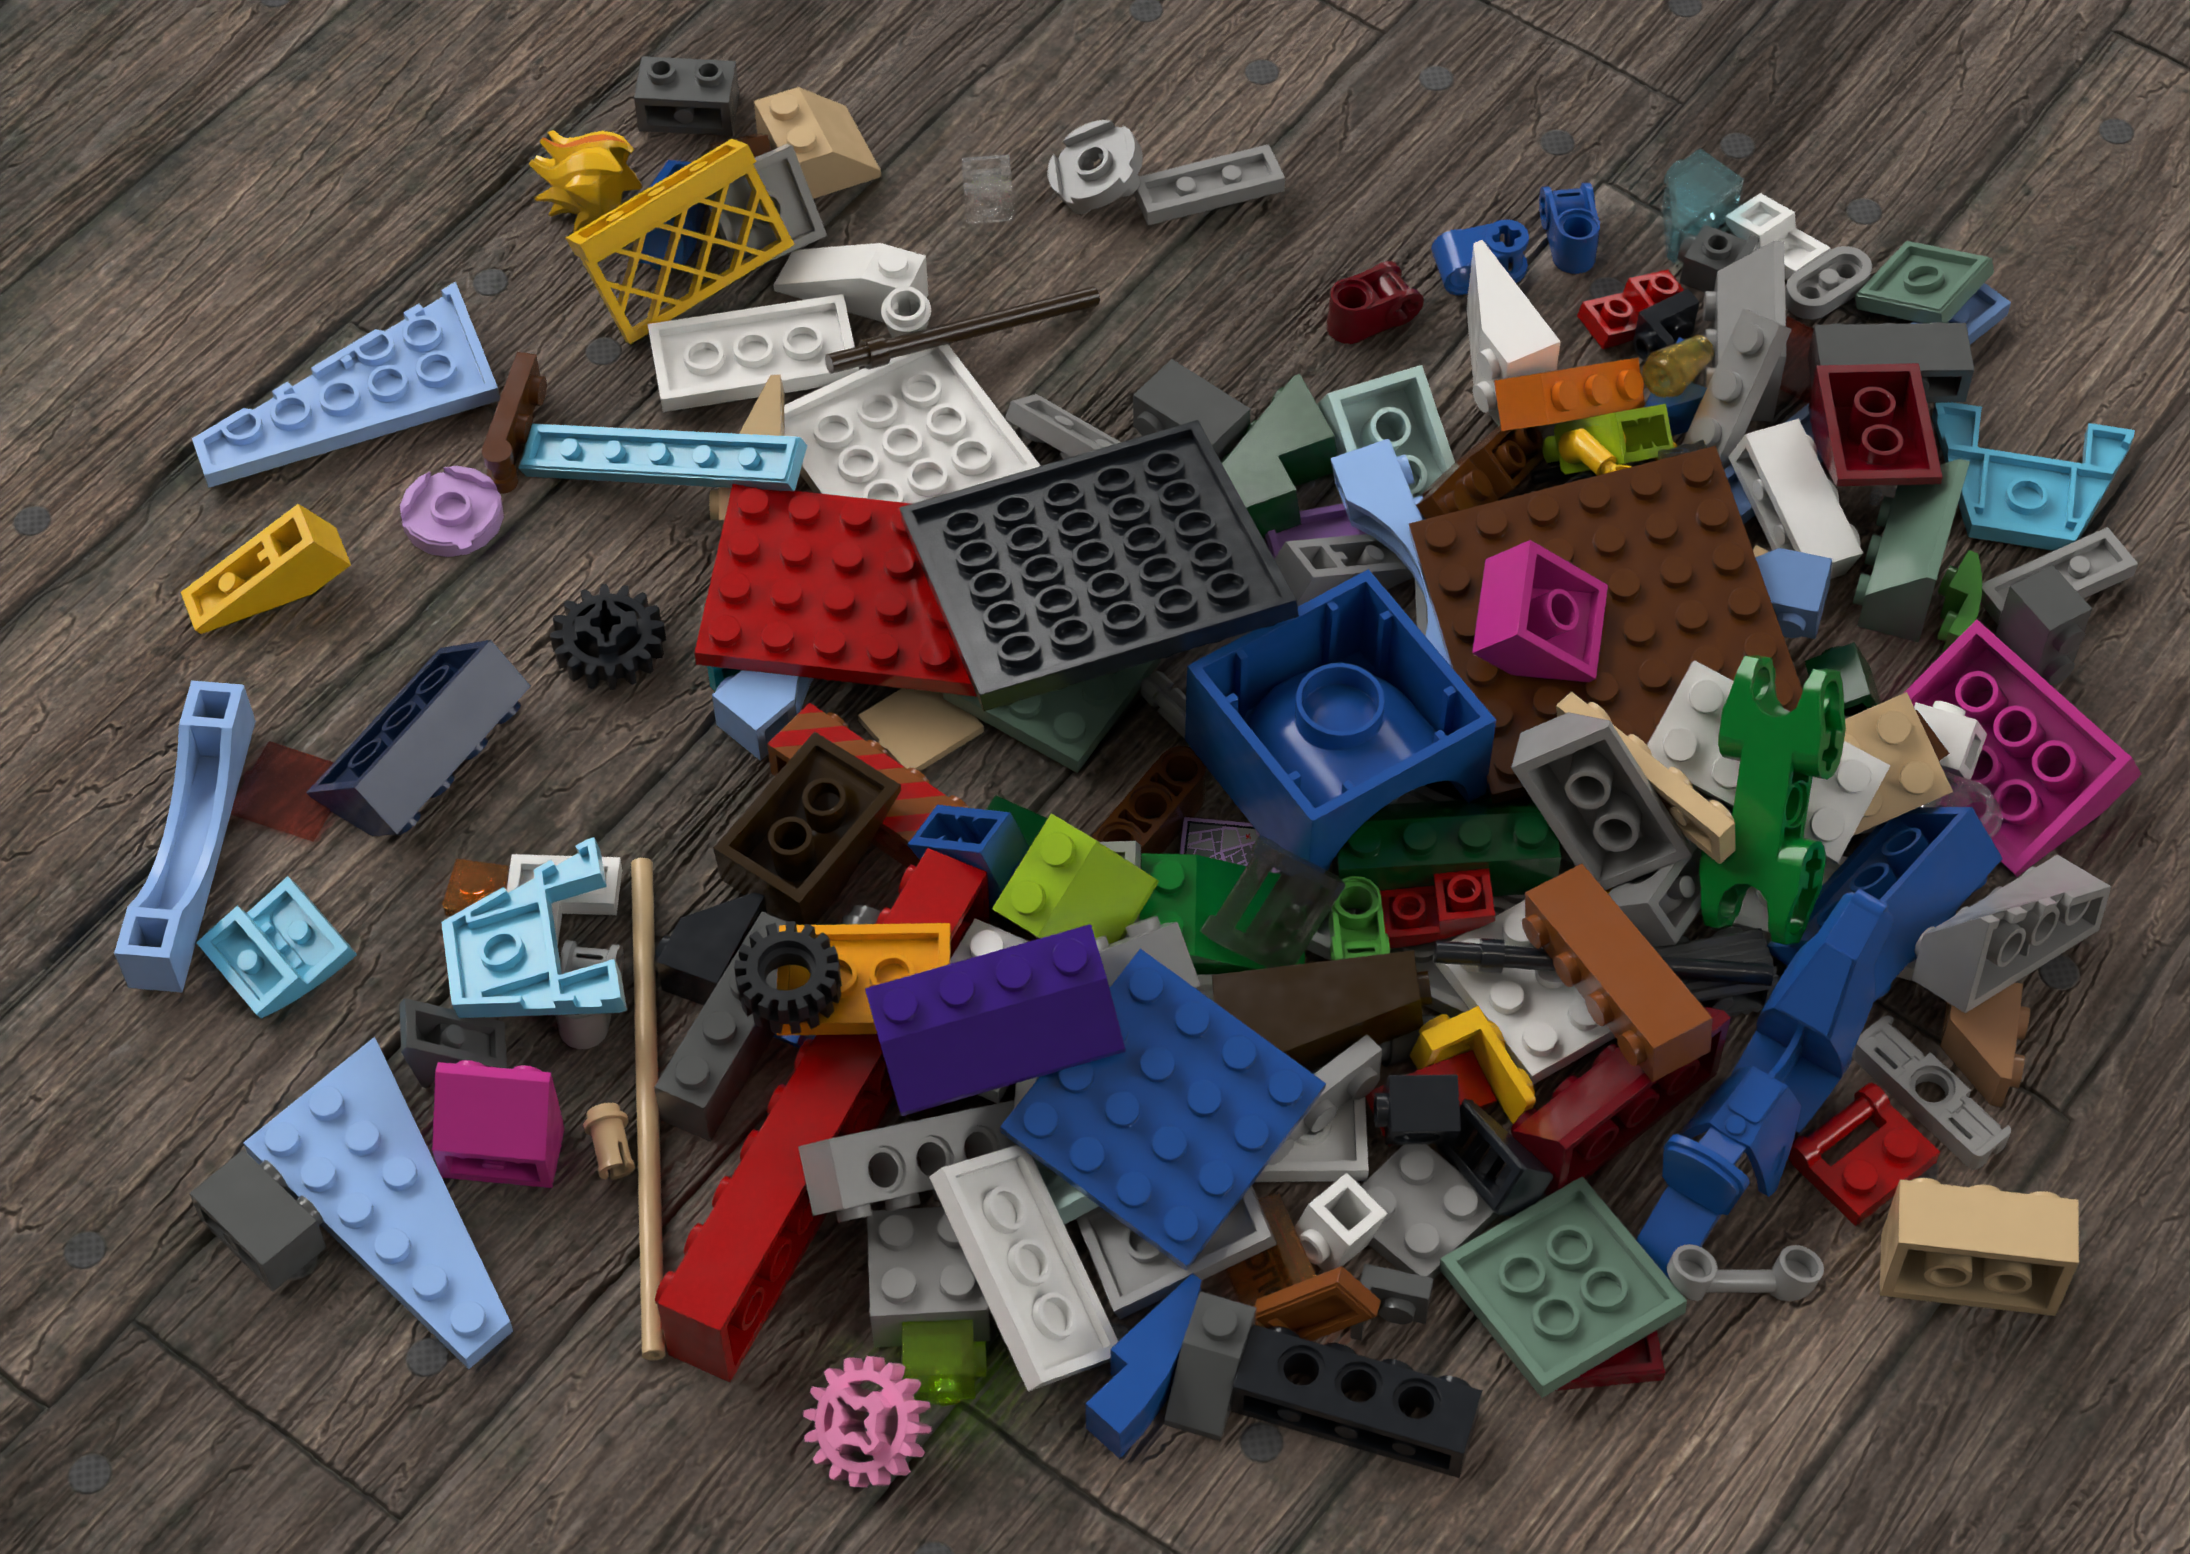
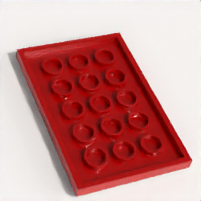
M732 484L694 652L696 665L977 697L904 528L899 507L912 503L804 491L764 490Z

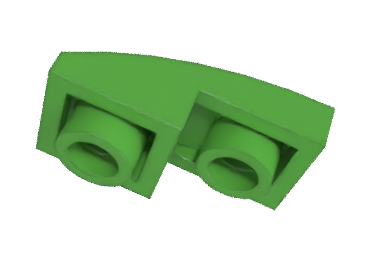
M1970 550L1967 551L1959 568L1951 565L1948 567L1938 590V594L1945 597L1940 618L1945 620L1937 638L1945 642L1942 654L1977 619L1982 598V571L1978 553Z

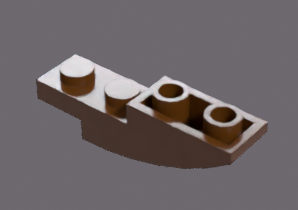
M1500 425L1435 480L1420 495L1423 499L1416 505L1425 519L1497 501L1512 491L1544 458L1542 449L1544 442L1540 431L1536 427L1501 431Z

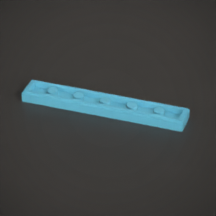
M532 424L519 469L526 477L732 488V484H738L764 490L795 491L807 444L801 437Z

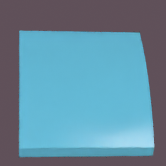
M288 876L247 913L237 905L196 942L260 1018L293 1003L326 981L357 955L302 889Z

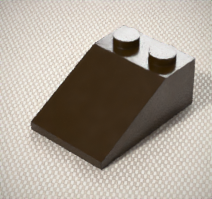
M814 732L713 847L721 880L744 895L754 892L764 895L766 909L784 921H796V925H805V923L815 925L843 891L901 792V785Z

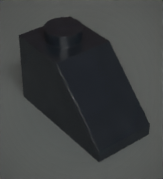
M754 892L680 918L671 936L665 935L661 939L654 956V965L658 968L662 991L705 1005L761 912L767 914L765 896Z

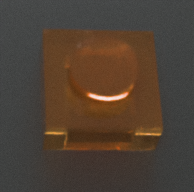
M456 859L442 903L445 915L453 916L502 887L507 890L509 866Z

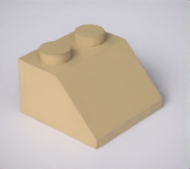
M800 87L754 101L757 134H768L771 150L785 144L793 145L813 199L881 177V170L846 106Z

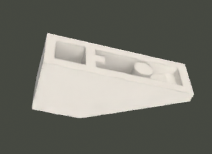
M882 243L794 250L791 252L774 283V291L804 300L843 294L847 312L884 322L881 314L882 304L893 290L905 286L913 287L925 295L926 298L928 297L926 256Z

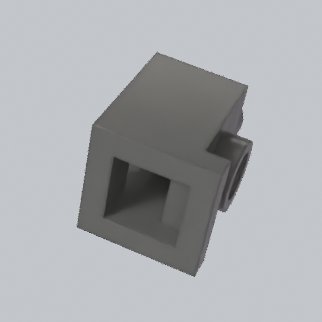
M1704 224L1697 236L1688 233L1681 244L1677 257L1678 261L1683 262L1680 283L1702 292L1714 291L1717 271L1756 251L1760 238L1750 235L1748 240H1744Z

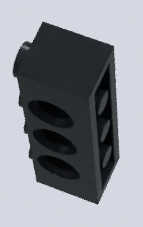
M1253 1324L1232 1386L1231 1412L1460 1478L1477 1421L1482 1390L1472 1388L1469 1383L1458 1377L1444 1375L1437 1378L1414 1371L1411 1366L1399 1360L1384 1359L1378 1361L1358 1355L1353 1349L1340 1343L1331 1342L1323 1345L1302 1339L1294 1331L1284 1327L1272 1326L1267 1329ZM1301 1373L1310 1376L1314 1381L1308 1385H1296L1287 1378L1293 1374ZM1351 1390H1361L1366 1392L1371 1398L1364 1402H1354L1349 1400L1344 1394ZM1415 1406L1425 1410L1428 1416L1421 1419H1413L1403 1414L1401 1410L1406 1407Z

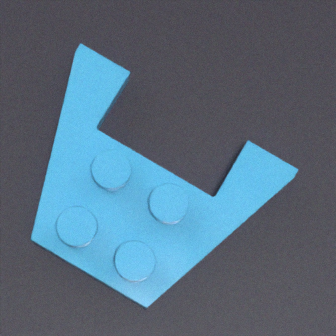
M1955 402L1935 403L1932 420L1945 463L1957 459L1970 461L1958 502L1968 537L2053 551L2080 540L2126 457L2135 430L2088 423L2084 436L2082 463L1980 448L1978 447L1982 407Z
M595 837L586 839L576 845L578 853L555 866L553 861L549 860L535 868L532 880L509 893L502 887L441 922L451 1002L459 1018L599 1014L627 1011L621 972L615 959L562 974L551 904L607 887L601 851Z

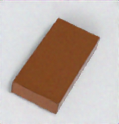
M1340 1266L1256 1300L1254 1307L1257 1308L1256 1320L1268 1329L1272 1326L1284 1327L1294 1331L1302 1339L1314 1341L1377 1317L1381 1300L1343 1266Z

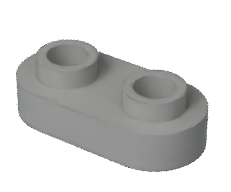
M1840 246L1831 249L1789 277L1785 289V306L1792 314L1804 319H1818L1827 315L1854 298L1855 294L1870 280L1872 271L1870 258L1860 249L1850 246Z

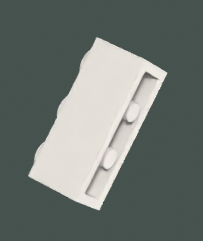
M1795 419L1745 434L1728 458L1772 551L1783 548L1832 558L1830 579L1845 575L1863 554L1860 537L1856 528L1849 524L1840 506L1837 488L1827 478L1818 460L1815 442L1809 435H1806L1800 420Z

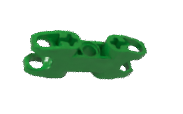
M1751 655L1744 656L1735 675L1729 696L1722 709L1718 738L1719 751L1722 757L1740 761L1732 813L1735 821L1736 850L1721 864L1717 863L1702 850L1699 865L1701 909L1706 926L1718 929L1720 927L1732 926L1740 913L1745 895L1752 886L1761 892L1767 902L1768 931L1771 934L1772 942L1788 945L1800 942L1822 889L1826 861L1825 847L1820 841L1804 838L1812 778L1816 777L1827 780L1834 775L1840 764L1846 731L1843 682L1841 671L1827 668L1813 669L1810 677L1804 684L1797 707L1789 712L1784 709L1777 698L1776 670L1773 666L1772 658Z

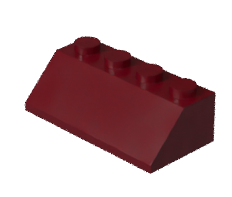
M1704 1007L1713 1018L1711 1052L1654 1082L1650 1080L1639 1065L1632 1066L1629 1064L1619 1046L1614 1043L1606 1047L1597 1056L1592 1068L1579 1079L1573 1075L1563 1081L1553 1093L1552 1100L1537 1111L1535 1108L1525 1111L1513 1124L1511 1133L1516 1140L1535 1155L1553 1174V1179L1544 1193L1549 1196L1582 1176L1585 1180L1717 1075L1731 1017L1723 1010Z

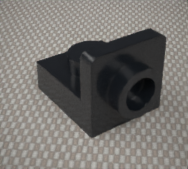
M1689 289L1654 304L1638 314L1633 338L1635 350L1638 356L1644 362H1649L1659 374H1661L1678 338L1687 339L1693 334L1699 301Z

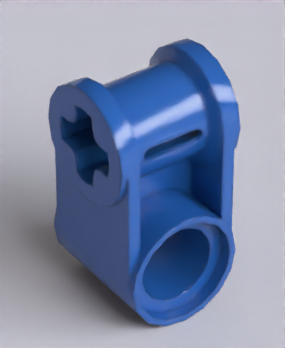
M1587 182L1582 183L1580 188L1553 191L1549 186L1541 187L1539 192L1540 219L1543 229L1546 230L1555 266L1561 271L1570 274L1587 272L1596 263L1600 221L1595 207L1592 184Z
M1510 219L1499 220L1491 224L1463 230H1450L1438 236L1432 244L1431 251L1445 290L1453 295L1468 294L1473 244L1480 240L1484 241L1515 283L1522 280L1526 275L1528 266L1527 259L1523 254L1529 243V234L1525 226L1518 221ZM1502 233L1504 234V243L1500 242V235ZM1508 262L1512 263L1511 271H1508Z

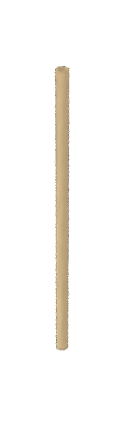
M636 858L631 862L641 1337L642 1357L646 1360H660L665 1357V1338L661 1329L658 1306L655 1303L656 1292L663 1279L660 1123L659 1109L654 1086L658 1081L656 969L654 965L653 862L648 858Z

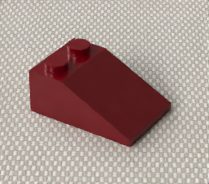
M1919 363L1816 366L1808 410L1816 448L1836 486L1941 484L1942 472Z

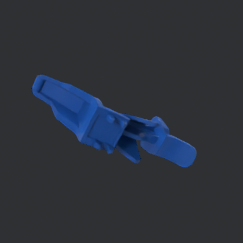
M1858 889L1855 893L1849 892L1844 894L1818 933L1795 954L1760 1013L1756 1023V1032L1736 1064L1731 1076L1706 1100L1680 1133L1673 1134L1664 1145L1662 1177L1668 1186L1636 1241L1668 1279L1670 1278L1667 1273V1264L1674 1251L1678 1247L1688 1244L1702 1247L1721 1215H1728L1749 1186L1750 1181L1748 1177L1735 1166L1744 1152L1747 1154L1754 1170L1759 1192L1770 1197L1777 1190L1792 1148L1795 1133H1801L1851 1064L1854 1048L1875 1000L1874 965L1894 924V918L1888 911L1889 905L1861 889ZM1706 1132L1699 1143L1692 1140L1693 1137Z

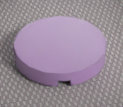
M462 466L443 467L444 472L431 476L430 471L418 477L406 489L400 503L403 529L414 546L432 555L444 557L466 555L485 546L498 533L504 518L503 506L497 486L490 477L476 469Z

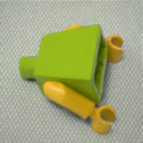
M1660 404L1556 424L1554 428L1555 435L1545 438L1542 449L1546 462L1550 466L1560 465L1561 471L1565 475L1592 470L1598 476L1631 467L1620 464L1654 458L1656 461L1667 457L1668 453L1678 445L1672 440L1666 404Z

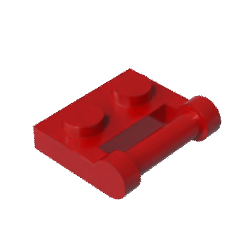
M1868 1082L1854 1094L1855 1100L1808 1137L1798 1136L1793 1140L1788 1156L1791 1164L1855 1226L1894 1197L1899 1180L1911 1181L1918 1178L1937 1163L1940 1151L1890 1104L1886 1093L1877 1084ZM1867 1119L1871 1120L1879 1128L1831 1167L1822 1159V1154Z

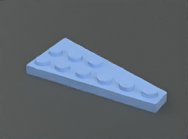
M456 282L442 289L443 297L423 308L420 304H417L405 311V319L386 331L375 329L311 367L312 375L293 386L286 382L272 391L274 397L253 410L242 408L192 438L208 488L499 401L500 395L497 384Z
M375 1037L243 1142L247 1153L258 1164L267 1160L279 1171L287 1183V1187L284 1189L295 1200L302 1195L315 1206L324 1220L320 1225L468 1369L513 1332L510 1319Z

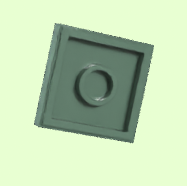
M1906 241L1855 294L1857 309L1920 323H1948L1994 273L1992 258Z

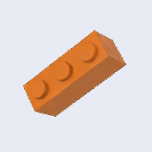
M1639 357L1494 380L1501 431L1550 425L1643 408L1645 406L1644 381L1640 371Z

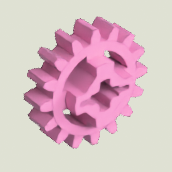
M867 1356L864 1362L860 1358L849 1357L844 1359V1371L834 1368H828L824 1371L826 1380L829 1383L827 1388H811L810 1393L819 1403L817 1409H808L803 1412V1417L815 1421V1430L804 1435L805 1442H818L821 1447L813 1458L815 1464L828 1465L833 1463L829 1472V1478L832 1480L849 1479L851 1487H868L870 1482L873 1486L890 1485V1473L899 1476H906L910 1473L909 1465L905 1460L907 1456L923 1457L925 1451L916 1443L918 1434L925 1435L931 1433L932 1427L925 1423H920L919 1414L924 1413L931 1406L928 1401H915L913 1395L922 1384L919 1379L906 1378L902 1380L905 1372L904 1365L898 1363H888L885 1365V1359L882 1357ZM872 1381L884 1389L880 1392L873 1391L871 1393L869 1389H862L860 1384ZM854 1451H863L865 1455H872L875 1460L862 1462L852 1457L851 1454Z

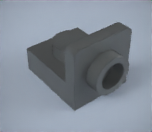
M1364 1263L1360 1282L1381 1300L1377 1314L1383 1319L1396 1324H1409L1412 1321L1426 1324L1433 1278ZM1366 1321L1351 1326V1339L1362 1341Z

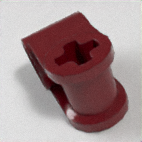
M1394 261L1381 262L1372 269L1349 278L1341 279L1333 285L1330 293L1326 329L1329 335L1336 341L1346 344L1358 343L1367 337L1411 321L1422 309L1424 297L1417 289L1409 288L1401 278L1402 271Z

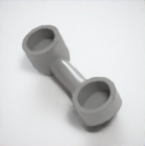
M1688 1244L1682 1245L1674 1251L1667 1264V1273L1677 1290L1685 1297L1694 1301L1702 1300L1705 1293H1770L1778 1300L1795 1301L1808 1296L1815 1289L1823 1276L1824 1266L1819 1256L1812 1250L1800 1245H1791L1781 1251L1771 1270L1718 1269L1715 1259L1708 1251L1699 1246Z

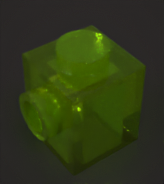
M973 1319L902 1322V1365L905 1366L903 1380L906 1378L919 1379L922 1384L913 1395L915 1401H929L935 1405L949 1406L957 1404L963 1399H976L975 1377H987L986 1341H974Z

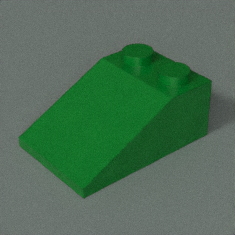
M1141 853V869L1157 879L1159 883L1141 910L1139 921L1158 916L1160 924L1178 922L1197 975L1225 974L1305 964V945L1297 939V933L1305 921L1306 892L1294 877L1197 854Z

